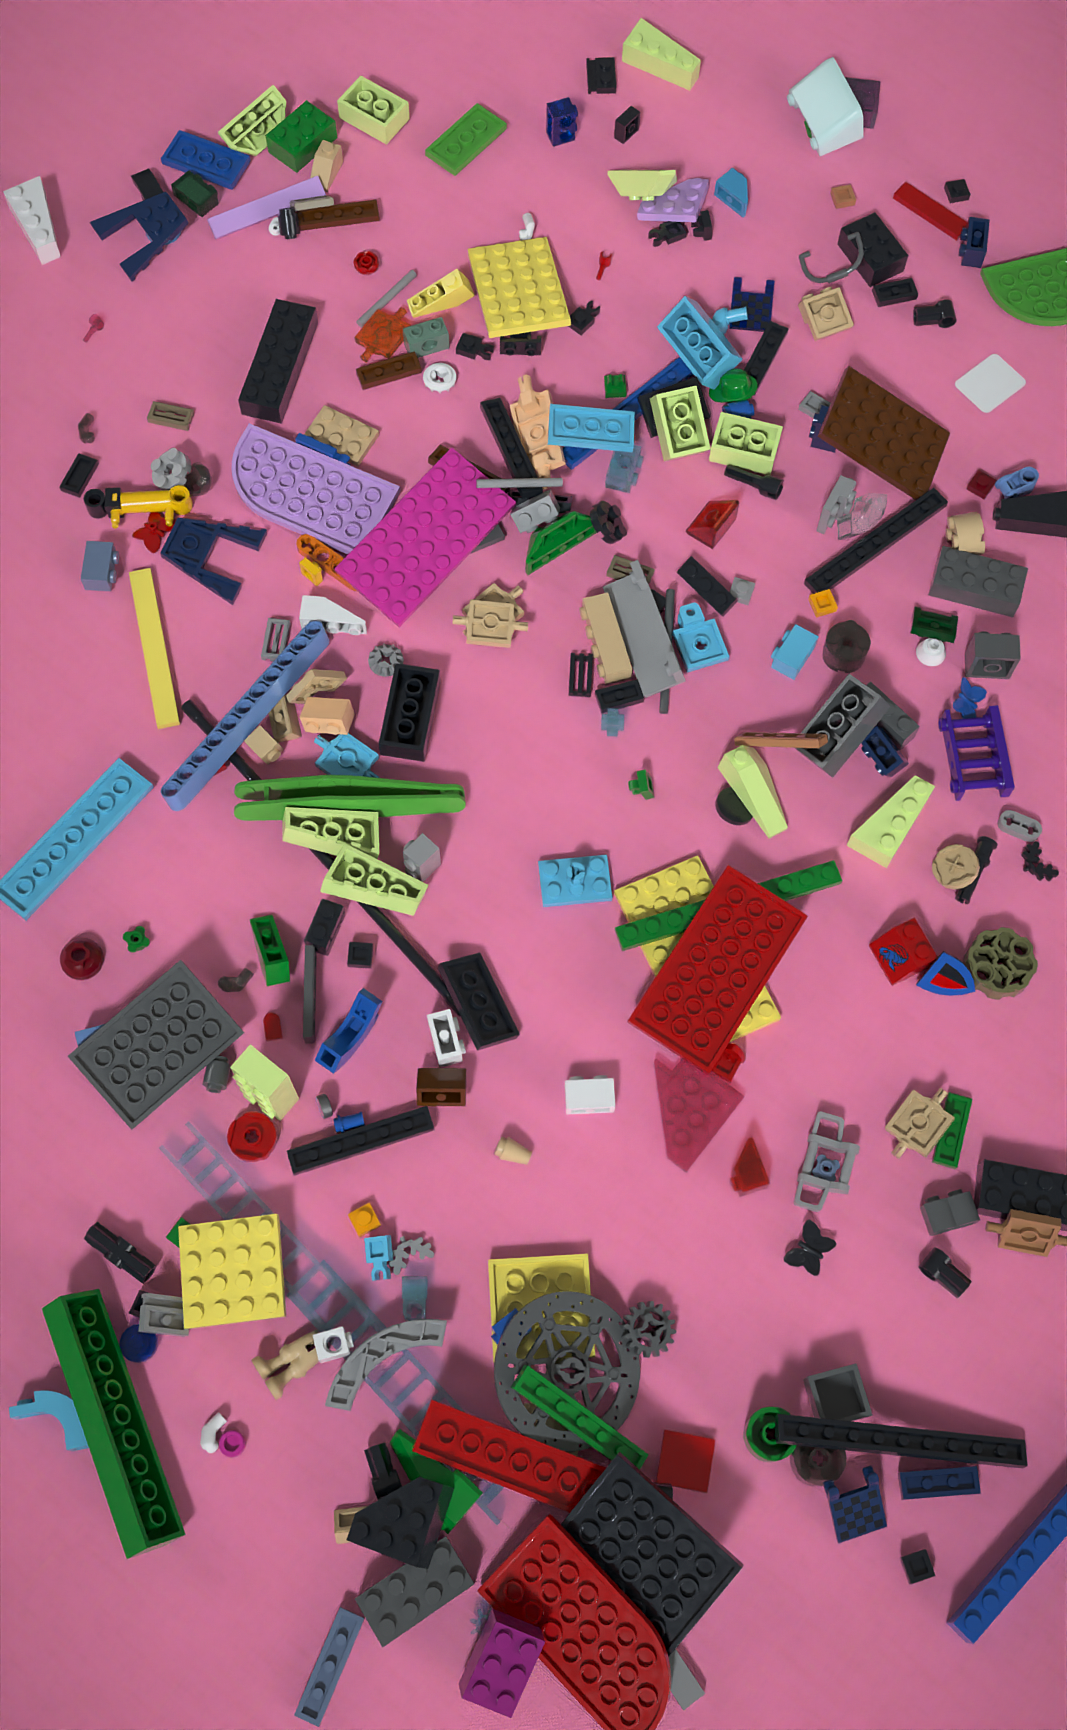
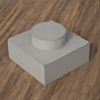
M735 577L730 593L738 600V603L749 605L756 583Z

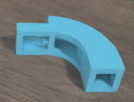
M34 1391L35 1402H33V1399H24L17 1401V1406L9 1407L10 1418L16 1420L43 1414L55 1416L64 1429L66 1450L73 1452L89 1448L72 1398L54 1391Z

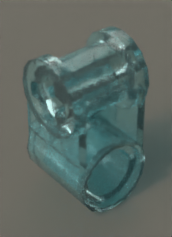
M402 1276L404 1320L426 1319L427 1276ZM413 1308H417L419 1312L416 1318H412L411 1314H409Z

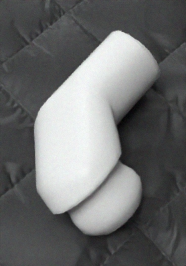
M525 213L522 217L525 230L521 229L519 231L521 241L531 239L535 227L532 215Z
M219 1412L201 1430L200 1445L208 1453H214L218 1449L219 1443L215 1440L216 1432L227 1422Z

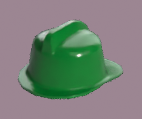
M738 368L731 369L720 378L719 385L714 390L709 389V396L711 400L721 403L744 401L756 393L757 382L755 378L748 375L744 370Z

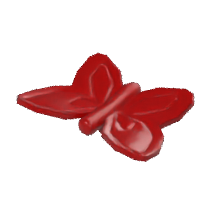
M151 512L148 517L149 523H144L145 527L133 532L132 536L133 538L144 540L147 550L151 553H156L160 548L161 540L159 536L164 537V532H170L176 519L174 518L172 526H167L165 517H162L158 512Z

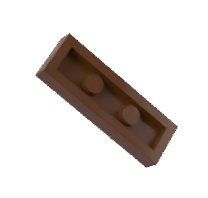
M415 351L356 368V375L362 390L422 373Z

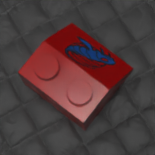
M915 917L895 926L869 944L872 953L891 986L930 968L938 958Z

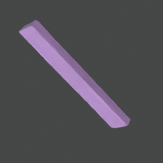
M315 176L208 218L207 222L215 240L279 215V209L290 208L291 200L324 196L326 193L319 177Z

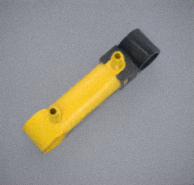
M181 485L174 486L170 490L122 492L121 488H105V494L99 489H90L83 497L90 516L99 519L108 514L113 528L119 527L120 518H124V513L165 512L166 525L172 526L174 513L186 515L193 508L189 490Z

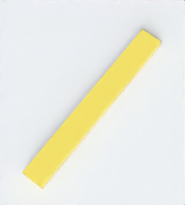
M151 568L129 572L157 728L163 729L180 725L152 571Z

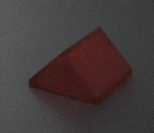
M708 501L686 529V533L709 548L714 549L735 522L740 504L739 501Z

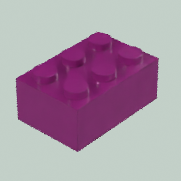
M492 1608L459 1681L461 1698L512 1718L545 1644L541 1628Z

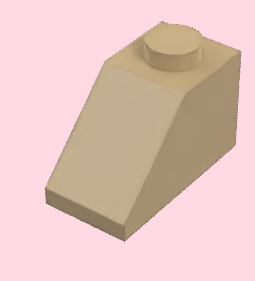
M322 140L315 153L310 178L318 176L326 192L330 189L343 164L341 145Z

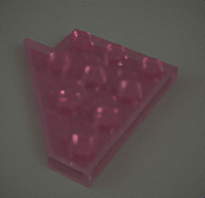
M656 1058L653 1065L666 1156L668 1160L687 1173L745 1096L711 1071L707 1075L683 1058L673 1071Z

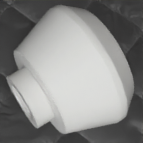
M927 638L918 644L916 656L924 665L937 666L945 660L946 649L941 640Z

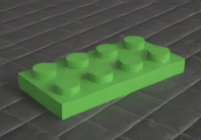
M476 103L425 149V156L456 176L507 129V123Z

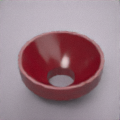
M88 938L71 940L64 946L60 954L62 970L67 976L75 980L92 978L101 970L104 962V954L101 947ZM77 949H83L86 952L85 957L80 961H75L72 958L73 952Z

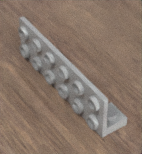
M636 560L630 563L633 571L629 572V576L605 585L603 590L609 594L627 654L643 696L647 698L686 680L639 561Z

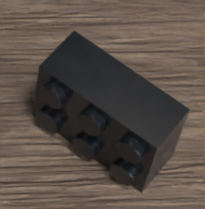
M875 212L841 228L837 245L852 264L856 262L859 254L856 238L848 240L847 235L855 232L860 233L864 255L856 270L869 287L904 272L909 255Z

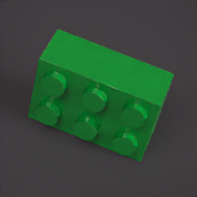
M306 100L265 135L268 152L298 173L314 159L322 140L332 143L337 139L336 122Z

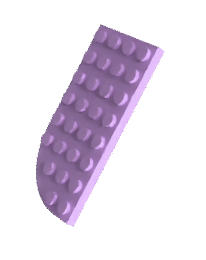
M250 423L240 437L232 457L231 470L233 481L240 498L249 509L268 521L301 535L308 534L324 545L345 554H349L389 513L401 491L398 485Z

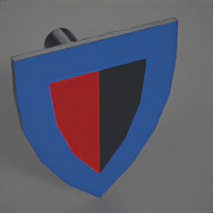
M945 951L938 956L916 983V986L939 995L954 996L976 992L970 970L962 961Z

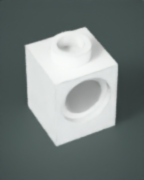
M343 1326L313 1335L320 1363L351 1355L350 1348L354 1347L351 1332H346ZM335 1337L340 1338V1348L336 1351L329 1350V1340Z

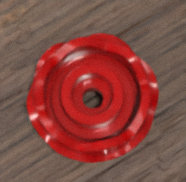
M371 251L359 252L354 258V267L362 275H371L378 269V257Z

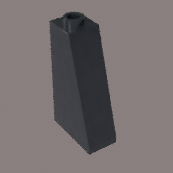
M1067 491L1001 499L998 508L995 507L992 519L996 521L995 529L1067 538Z

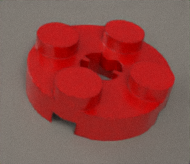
M247 1112L231 1123L227 1133V1141L231 1151L239 1159L246 1162H257L267 1159L274 1150L277 1143V1131L266 1115L258 1112ZM251 1131H256V1135L259 1136L258 1140L254 1141V1143H249V1139L246 1138L248 1133L251 1135Z

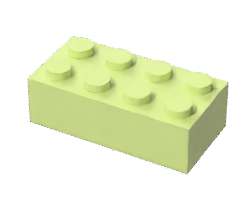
M251 1044L230 1067L234 1073L232 1078L240 1087L239 1090L243 1093V1097L253 1105L257 1102L261 1111L271 1120L276 1117L281 1121L299 1100L289 1075Z

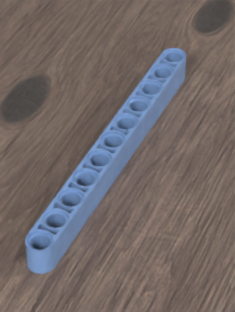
M320 621L309 622L162 786L161 795L170 809L180 811L193 800L328 646L330 640Z

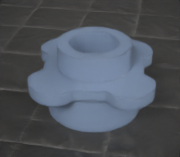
M819 1155L816 1159L818 1163L812 1170L813 1176L828 1181H835L836 1170L840 1168L839 1161L830 1160L825 1155Z

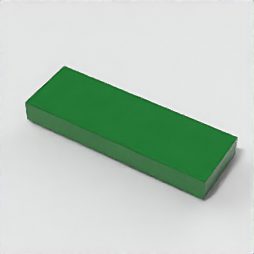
M951 1092L948 1093L944 1110L954 1117V1121L935 1145L932 1163L952 1169L958 1167L973 1099Z

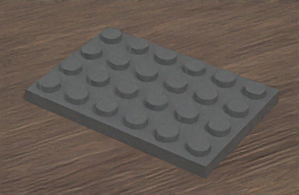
M180 960L69 1054L68 1058L130 1129L133 1130L245 1032L185 963Z

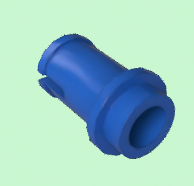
M362 1111L342 1117L337 1115L338 1118L333 1119L336 1133H343L347 1130L365 1126Z

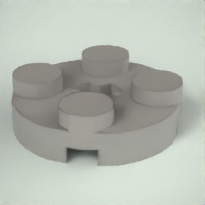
M171 448L158 459L153 460L151 463L153 483L161 490H170L178 485L183 486L187 481L185 478L187 471L191 472L189 457L176 448Z

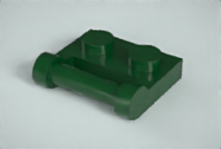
M914 607L911 618V634L954 643L957 633L958 616L941 615L921 610V607Z

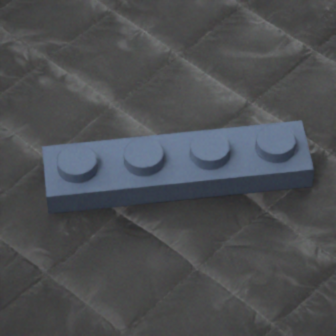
M342 1607L339 1608L294 1716L317 1727L320 1726L362 1627L364 1617Z

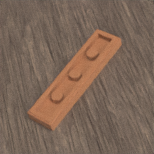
M743 732L736 736L734 741L735 746L820 748L828 743V736L826 734Z

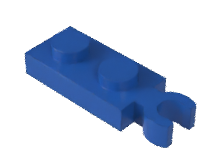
M301 433L295 438L296 443L351 466L348 463L350 457L346 454H338L337 449L333 446L324 444L311 436Z

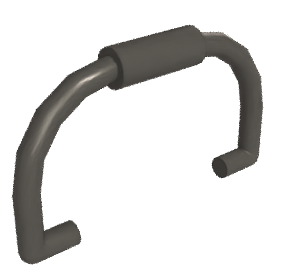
M855 232L847 235L848 240L856 238L859 252L856 262L851 267L829 274L825 278L814 277L806 267L804 258L811 256L810 251L799 255V261L805 276L816 283H832L849 276L848 274L856 270L860 265L864 255L860 233Z

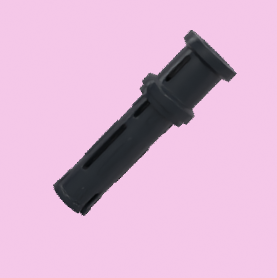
M979 836L977 839L978 845L974 853L979 860L980 869L978 876L971 884L959 889L955 899L962 904L964 900L965 904L970 903L983 869L989 866L991 862L990 856L998 846V843L989 837Z

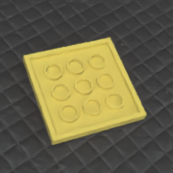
M279 1214L178 1226L184 1329L287 1317Z
M588 1254L488 1260L491 1326H494L515 1308L519 1311L529 1302L546 1294L571 1291L591 1296ZM561 1311L553 1314L555 1323L560 1325L586 1327L590 1320L588 1316L572 1311ZM538 1322L531 1327V1332L521 1340L516 1353L517 1358L524 1359L541 1333L542 1330ZM561 1330V1334L569 1346L580 1335V1332ZM551 1333L554 1350L556 1351L562 1346L555 1335ZM588 1336L577 1347L582 1353H584L588 1343ZM492 1339L494 1363L497 1345ZM545 1339L533 1356L534 1359L549 1357ZM595 1344L589 1358L595 1357ZM567 1352L563 1357H572V1354Z

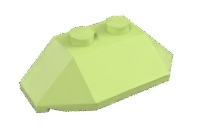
M272 85L218 131V134L230 149L257 156L267 147L265 135L285 119V98Z
M622 169L607 171L620 196H629V200H641V197L642 201L654 200V196L663 195L677 182L675 170Z

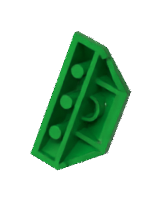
M572 511L558 517L543 528H537L530 536L525 573L530 575L596 534L597 532L592 525L590 516Z

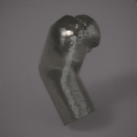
M86 413L78 423L79 439L83 443L91 444L95 437H93V432H89V427L93 423L94 417L89 413Z
M244 968L238 977H221L218 980V986L224 992H240L254 974L247 968Z

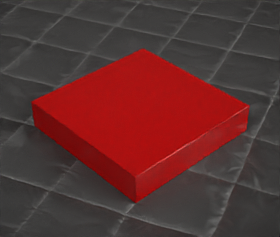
M664 1429L656 1482L671 1483L672 1487L708 1493L715 1439Z

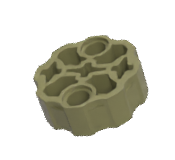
M1001 927L998 930H985L981 932L972 942L963 959V963L970 970L974 979L975 990H980L985 993L987 998L1000 1000L1002 997H1015L1023 992L1037 972L1038 961L1034 957L1031 942L1026 937L1017 935L1013 929ZM986 943H987V944H988V943H991L990 945H986V946L980 947L981 944L984 945V944H986ZM1014 948L1021 949L1023 955L1017 954ZM977 972H982L986 976V980L980 979ZM1020 980L1019 983H1015V984L1010 985V982H1011V981L1014 982V981Z

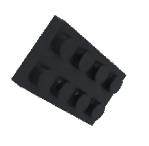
M480 952L440 963L437 968L477 1051L518 1038L520 1033Z

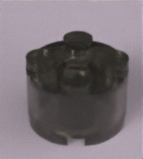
M853 620L834 625L828 631L823 645L822 657L825 664L836 672L838 670L845 673L857 671L862 667L870 649V637L867 631Z
M797 1445L790 1454V1465L796 1478L812 1487H822L823 1482L833 1479L835 1482L842 1475L846 1467L847 1458L845 1450ZM817 1452L819 1457H823V1462L819 1463L818 1466L817 1462L812 1459V1456H815Z

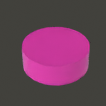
M236 1430L225 1432L219 1440L220 1451L227 1457H238L246 1447L245 1437Z

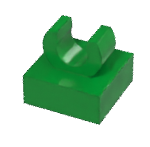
M610 374L604 376L605 398L626 397L625 375Z
M646 769L637 771L638 780L628 781L629 790L632 791L633 795L642 794L646 800L655 798L652 777Z

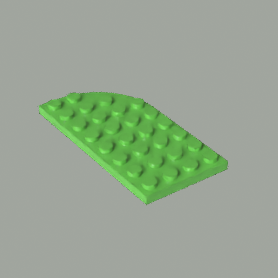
M1067 248L982 268L980 275L990 296L1005 312L1021 321L1034 325H1067Z

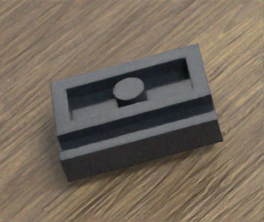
M614 57L595 58V60L586 58L588 94H591V92H597V94L616 93Z

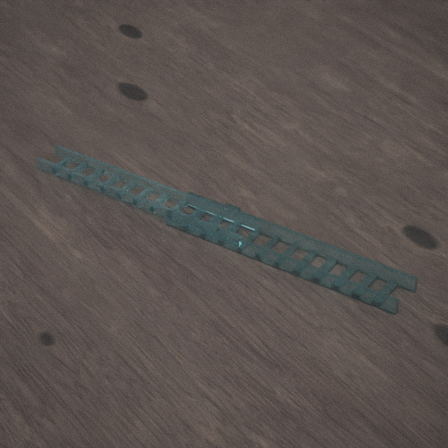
M189 1121L185 1125L197 1137L199 1142L191 1146L182 1155V1158L177 1161L163 1145L159 1147L162 1153L224 1220H231L253 1199L264 1210L260 1216L274 1214ZM206 1147L216 1159L193 1179L183 1166ZM221 1164L232 1176L209 1196L199 1183ZM238 1182L248 1194L225 1214L215 1201ZM279 1219L281 1239L287 1235L297 1246L282 1261L283 1270L302 1252L314 1264L293 1286L284 1278V1286L290 1291L286 1296L320 1333L331 1330L353 1308L365 1319L351 1334L353 1343L370 1327L377 1333L387 1328L324 1259L319 1262ZM320 1271L331 1284L314 1301L308 1304L298 1291ZM338 1290L348 1303L325 1323L315 1310ZM335 1337L330 1339L329 1343L338 1350L341 1346V1339ZM407 1349L401 1351L404 1355L375 1384L368 1376L364 1380L415 1437H417L418 1431L414 1427L424 1419L430 1401L410 1421L403 1416L397 1407L425 1379L438 1391L432 1400L440 1403L445 1398L453 1408L465 1412ZM410 1360L421 1374L391 1402L381 1392L380 1388ZM443 1464L446 1468L454 1472L451 1466ZM465 1474L472 1482L477 1478L475 1475ZM493 1483L476 1501V1504L498 1526L500 1520L489 1510L487 1505L505 1487Z

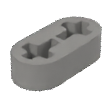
M1012 810L1004 811L997 822L1001 831L1026 842L1036 841L1042 833V826L1037 820ZM1007 818H1011V819H1012V820H1011V823H1012V824H1011L1010 826L1006 824V823H1007V821H1006ZM1029 827L1033 828L1032 835L1028 833Z

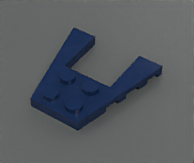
M167 192L89 222L103 241L136 219L152 240L151 243L119 263L131 282L136 279L134 276L141 269L144 271L148 267L149 261L155 254L159 255L163 251L162 247L169 240L172 242L189 224Z
M178 517L160 554L163 559L233 605L242 588L241 583L203 568L218 537L259 551L267 535V530L262 528L261 530H254L247 526L231 527L224 523H218L217 525L208 524L206 521Z

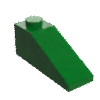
M273 915L250 919L252 934L266 985L272 986L290 982L289 960Z

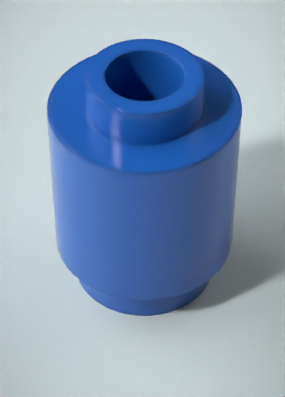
M748 400L727 403V406L722 407V412L751 419V416H754V407L752 403L749 404Z

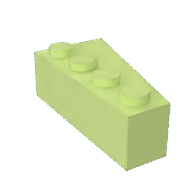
M640 18L623 43L622 62L689 91L699 78L701 60L642 18Z
M916 775L912 777L851 835L846 846L887 868L928 801L935 786Z
M344 843L323 880L320 892L414 916L424 898L428 884Z

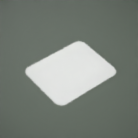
M997 354L990 355L955 382L956 388L984 413L991 412L1026 384V380Z

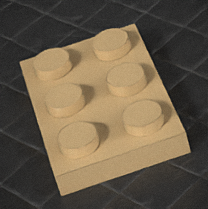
M324 405L304 435L311 436L317 441L333 446L337 449L338 454H346L350 457L349 463L359 467L379 437V430Z

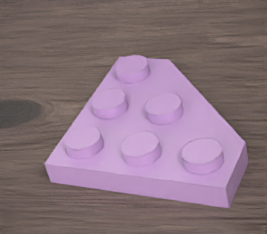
M688 179L671 187L663 195L654 196V200L642 201L637 212L638 220L697 222L709 189V179Z

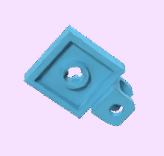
M695 602L680 607L677 618L680 629L673 630L672 634L687 673L729 660V654L715 619L704 621L703 612ZM700 641L701 644H706L703 650L696 648L697 642Z

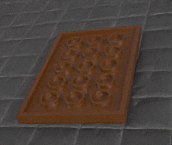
M848 366L843 372L817 437L917 500L930 489L950 432L857 370Z

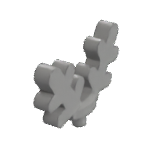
M404 1236L400 1237L402 1244L392 1251L393 1257L396 1256V1258L389 1262V1266H394L393 1273L395 1275L400 1274L401 1268L405 1269L407 1267L406 1263L402 1261V1257L405 1259L409 1258V1254L404 1251V1248L408 1246L411 1247V1255H415L416 1250L420 1252L419 1258L421 1260L425 1256L433 1258L434 1252L429 1250L431 1244L427 1243L422 1246V1237L415 1241L412 1239L406 1241Z

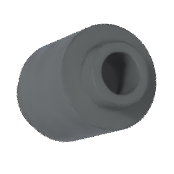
M217 1056L206 1066L202 1085L206 1087L207 1091L220 1093L221 1090H226L231 1069L228 1058Z

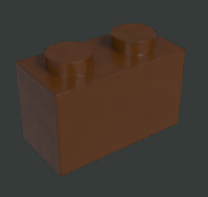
M418 1068L416 1086L417 1106H466V1068Z

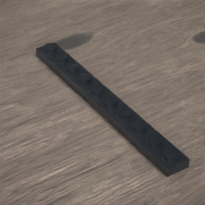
M777 1414L775 1416L776 1443L1022 1469L1028 1466L1025 1440L785 1414Z

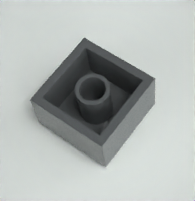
M986 631L974 633L965 652V677L1010 679L1021 659L1020 635H1012L1011 633L990 634Z

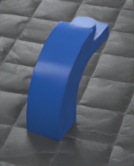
M364 988L360 990L343 1023L332 1036L322 1043L315 1061L333 1074L337 1072L353 1056L370 1033L379 1017L377 1013L383 1001Z

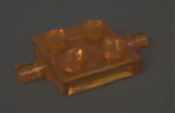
M400 307L394 315L377 309L354 337L355 342L366 349L360 355L362 361L367 362L373 354L382 355L389 359L404 341L402 328L411 326V324L401 320L407 313L404 308Z

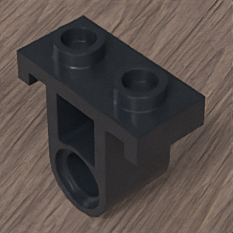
M531 332L510 335V338L500 336V354L509 356L541 355V336H537V339H531Z

